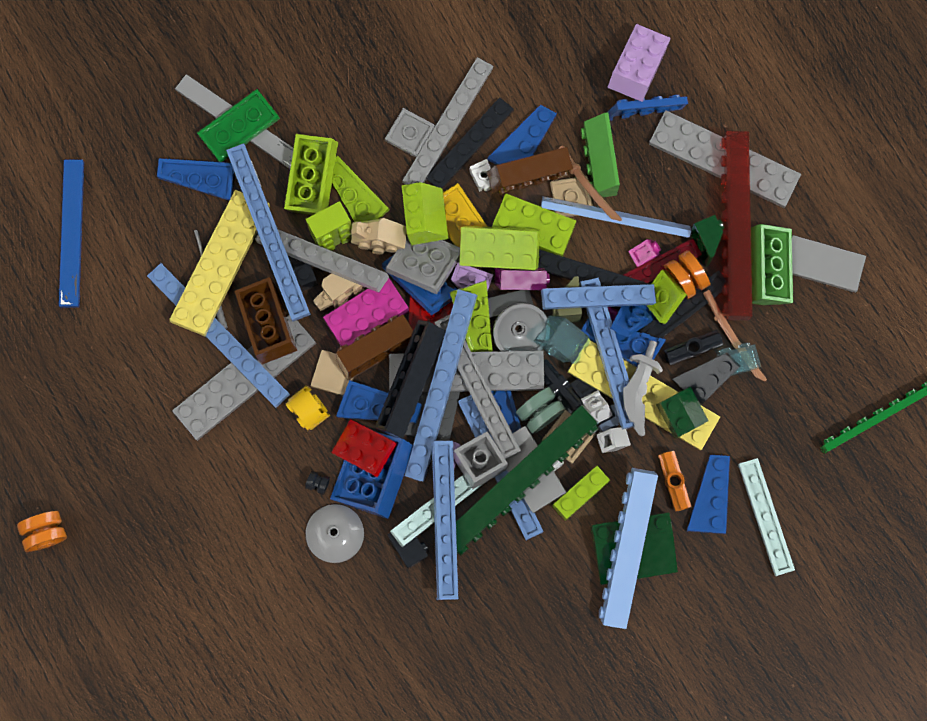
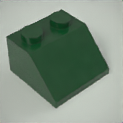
M716 215L694 223L691 229L690 236L702 254L701 259L705 267L709 266L723 234L724 226L720 219L717 220Z
M691 387L656 404L674 439L709 421Z

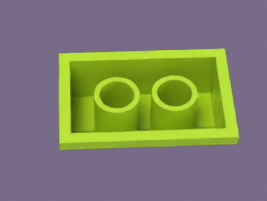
M422 182L402 185L407 236L411 245L449 239L443 189Z

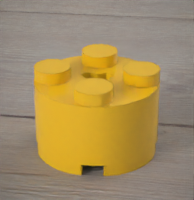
M306 385L288 399L286 406L292 413L294 412L298 415L297 421L303 428L312 430L327 419L330 414L327 413L328 410L317 395H312L310 393L311 389Z

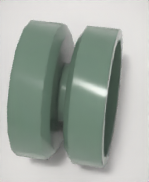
M550 387L535 394L516 411L521 421H526L533 417L527 423V428L532 435L554 421L566 409L561 401L551 403L555 394Z

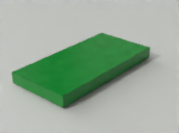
M256 89L197 132V134L216 159L222 162L229 157L226 150L243 143L246 145L277 122L280 117L258 89Z

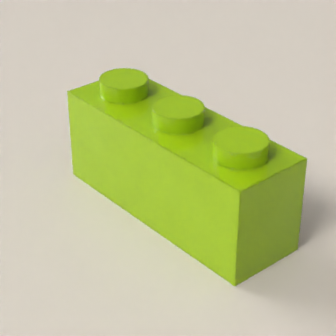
M596 466L554 503L553 508L566 521L607 485L610 479Z

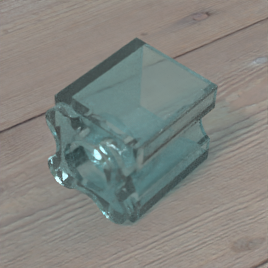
M549 316L545 322L544 329L536 336L534 342L557 360H561L563 363L567 361L576 364L580 360L582 350L589 345L590 339L588 335L565 317Z

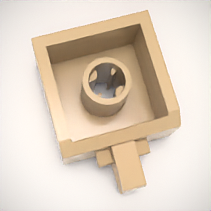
M385 218L354 222L351 230V243L359 245L358 248L370 249L374 254H383L385 251L397 252L399 249H405L407 229L406 226Z
M331 273L323 279V291L313 301L320 311L331 305L336 309L348 302V299L354 295L356 297L364 292L365 287Z

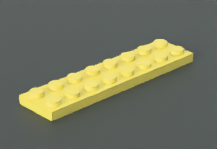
M234 191L170 318L171 323L202 336H206L257 233L242 192Z
M586 339L568 373L612 398L597 344ZM623 360L630 381L637 367ZM650 376L646 383L647 393L642 397V402L645 405V418L670 432L656 404L679 392ZM703 406L701 407L709 421L678 437L699 450L703 449L720 416Z

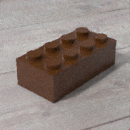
M564 147L496 165L487 171L492 193L499 192V195H502L516 188L517 190L525 189L533 185V183L536 186L548 180L562 179V177L568 175V171L572 170L573 166L568 149Z
M271 277L235 290L255 356L262 365L298 351L277 287Z
M395 315L388 320L387 324L383 326L377 325L368 335L362 334L349 346L345 344L338 348L336 362L346 379L350 380L387 359L389 354H395L406 348L413 330L404 315L399 317Z

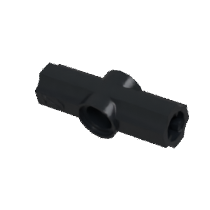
M715 330L697 338H691L663 352L667 363L671 366L723 346V341L718 330ZM695 344L698 347V351L692 352L689 349V345Z
M547 359L544 360V383L546 388L550 387L555 394L554 398L561 401L570 414L573 413L583 402L571 389L567 379L562 374H559Z

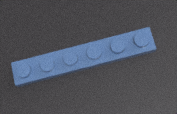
M654 284L547 288L541 290L543 309L656 304Z

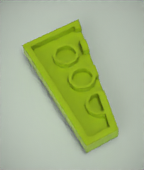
M337 156L332 183L354 222L382 218L390 209Z
M484 280L459 289L478 295L466 334V341L471 352H493L487 281ZM457 290L450 292L453 304L455 301Z

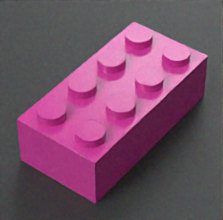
M388 278L379 293L368 288L323 318L340 346L345 344L349 346L355 342L354 340L362 334L366 336L377 325L383 326L387 324L391 317L395 315L398 317L401 315L405 316L409 313V307Z

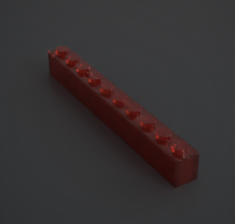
M726 131L724 137H721L720 142L721 149H724V156H721V167H724V174L721 175V185H724L721 202L725 203V210H722V222H725V229H723L722 240H725V247L722 248V258L725 259V266L722 269V276L726 277V284H723V296H726V303H723V315H726V320L749 321L752 318L749 131Z

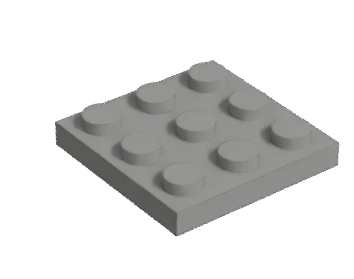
M406 236L405 249L397 250L387 265L386 272L437 294L460 259V247L443 240L411 245L408 236Z

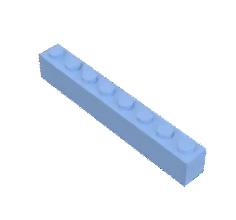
M631 468V473L628 472L626 477L628 488L622 497L624 508L623 511L619 512L618 523H620L619 530H616L614 536L616 547L615 550L612 549L610 561L613 562L611 569L608 568L606 580H609L608 586L603 590L604 606H601L599 609V618H601V622L605 626L627 629L658 478L654 471Z

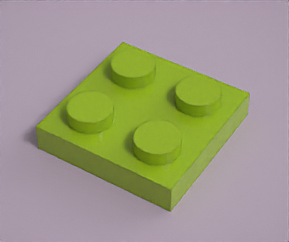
M662 269L652 282L655 289L656 304L646 306L660 323L666 324L687 294L669 272Z

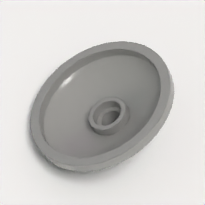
M517 303L504 309L497 317L493 328V338L501 352L541 351L546 345L550 333L549 321L546 315L538 307L528 303ZM517 325H521L519 330H515Z
M333 504L320 508L311 516L306 527V541L309 549L316 557L329 563H340L349 560L359 551L364 540L362 521L352 509L343 505ZM332 529L338 531L336 536L330 534Z

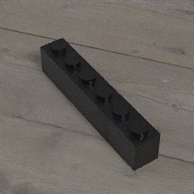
M417 321L375 425L376 429L394 437L404 438L432 365L436 360L440 345L444 340L446 330L428 321Z

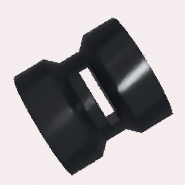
M311 471L305 489L317 490L318 494L324 495L328 488L330 477L326 475L321 477L318 472Z

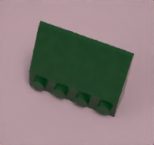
M670 513L650 515L637 579L678 572ZM618 521L596 524L590 527L600 585L608 584L609 581L606 580L608 568L611 569L613 562L610 561L612 549L615 550L616 547L614 536L616 530H619L620 527Z

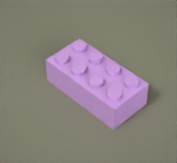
M636 24L612 73L608 88L643 102L666 52L670 37Z

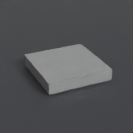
M403 108L385 137V141L416 158L436 125Z

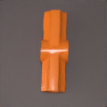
M675 451L658 455L665 478V485L668 488L674 511L690 508L691 503L684 484V476L681 474ZM670 477H677L679 485L673 486L670 483Z

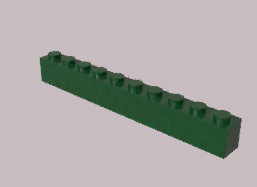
M583 405L572 413L456 521L457 555L462 556L469 549L468 545L472 541L476 543L483 537L482 532L486 528L490 530L497 524L496 519L501 514L504 517L512 510L510 506L515 501L519 503L526 497L525 492L529 488L533 490L541 483L539 479L544 474L546 477L555 470L553 466L558 461L560 463L565 461L569 457L568 452L572 448L575 450L584 443L582 439L587 434L591 436L598 430L597 425L599 422Z

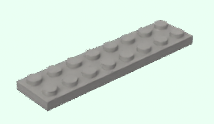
M666 110L649 142V145L782 208L786 207L801 176L800 173Z
M290 315L287 317L298 351L262 365L273 378L316 344L314 339L297 320L292 322ZM251 346L247 351L259 362ZM230 363L172 411L198 441L259 390Z
M543 351L471 352L491 391L544 390ZM437 353L436 360L432 365L422 392H429L440 353ZM389 354V391L404 354ZM457 368L450 392H469Z

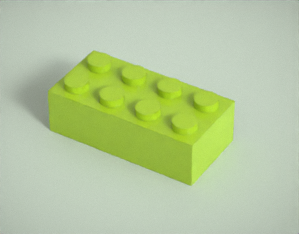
M296 134L284 209L294 213L314 215L328 208L338 147L337 141L332 138Z
M505 194L492 227L540 230L539 249L563 257L575 228L576 220Z
M463 226L461 227L459 266L537 270L540 230Z

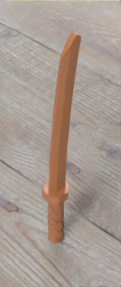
M570 156L573 169L569 171L570 174L576 176L590 196L611 219L622 221V218L609 206L580 170L581 166L576 164Z
M710 290L704 292L703 295L715 315L714 320L719 322L726 336L753 375L760 380L766 381V377L736 337L724 317L726 316L725 313H722Z

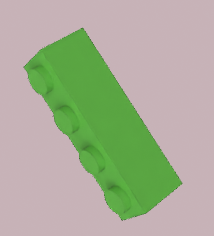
M603 113L584 121V126L581 128V137L586 142L583 150L584 156L588 157L589 164H586L587 175H591L590 183L602 197L617 196L620 183L609 114Z
M764 224L747 229L748 303L759 305L792 304V229Z

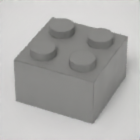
M488 432L458 447L453 452L455 462L472 489L507 469L508 463Z

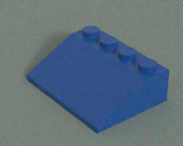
M379 433L397 443L379 476L375 477L344 460L330 499L389 519L413 445L404 439Z

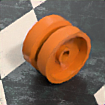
M688 250L679 255V263L671 260L664 265L665 270L669 272L687 294L686 300L696 295L695 287L699 290H704L710 286L709 278L704 269Z
M58 511L35 515L17 524L19 535L27 536L22 541L25 552L48 548L67 539L65 529L57 527L62 522Z

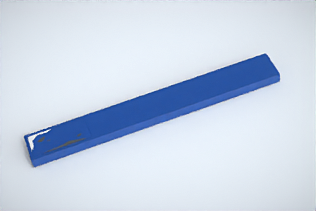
M64 160L59 288L60 308L79 307L83 160Z

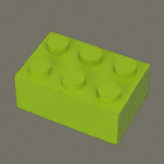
M340 201L306 219L310 234L318 246L332 251L336 245L340 243L345 244L352 239L351 220Z

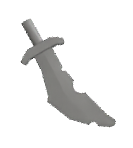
M652 340L649 342L645 356L638 354L629 358L630 361L637 362L638 366L626 387L623 388L624 409L630 422H633L634 429L640 436L645 435V405L642 402V397L647 393L646 383L652 370L657 374L663 371L660 364L652 359L657 346V342Z

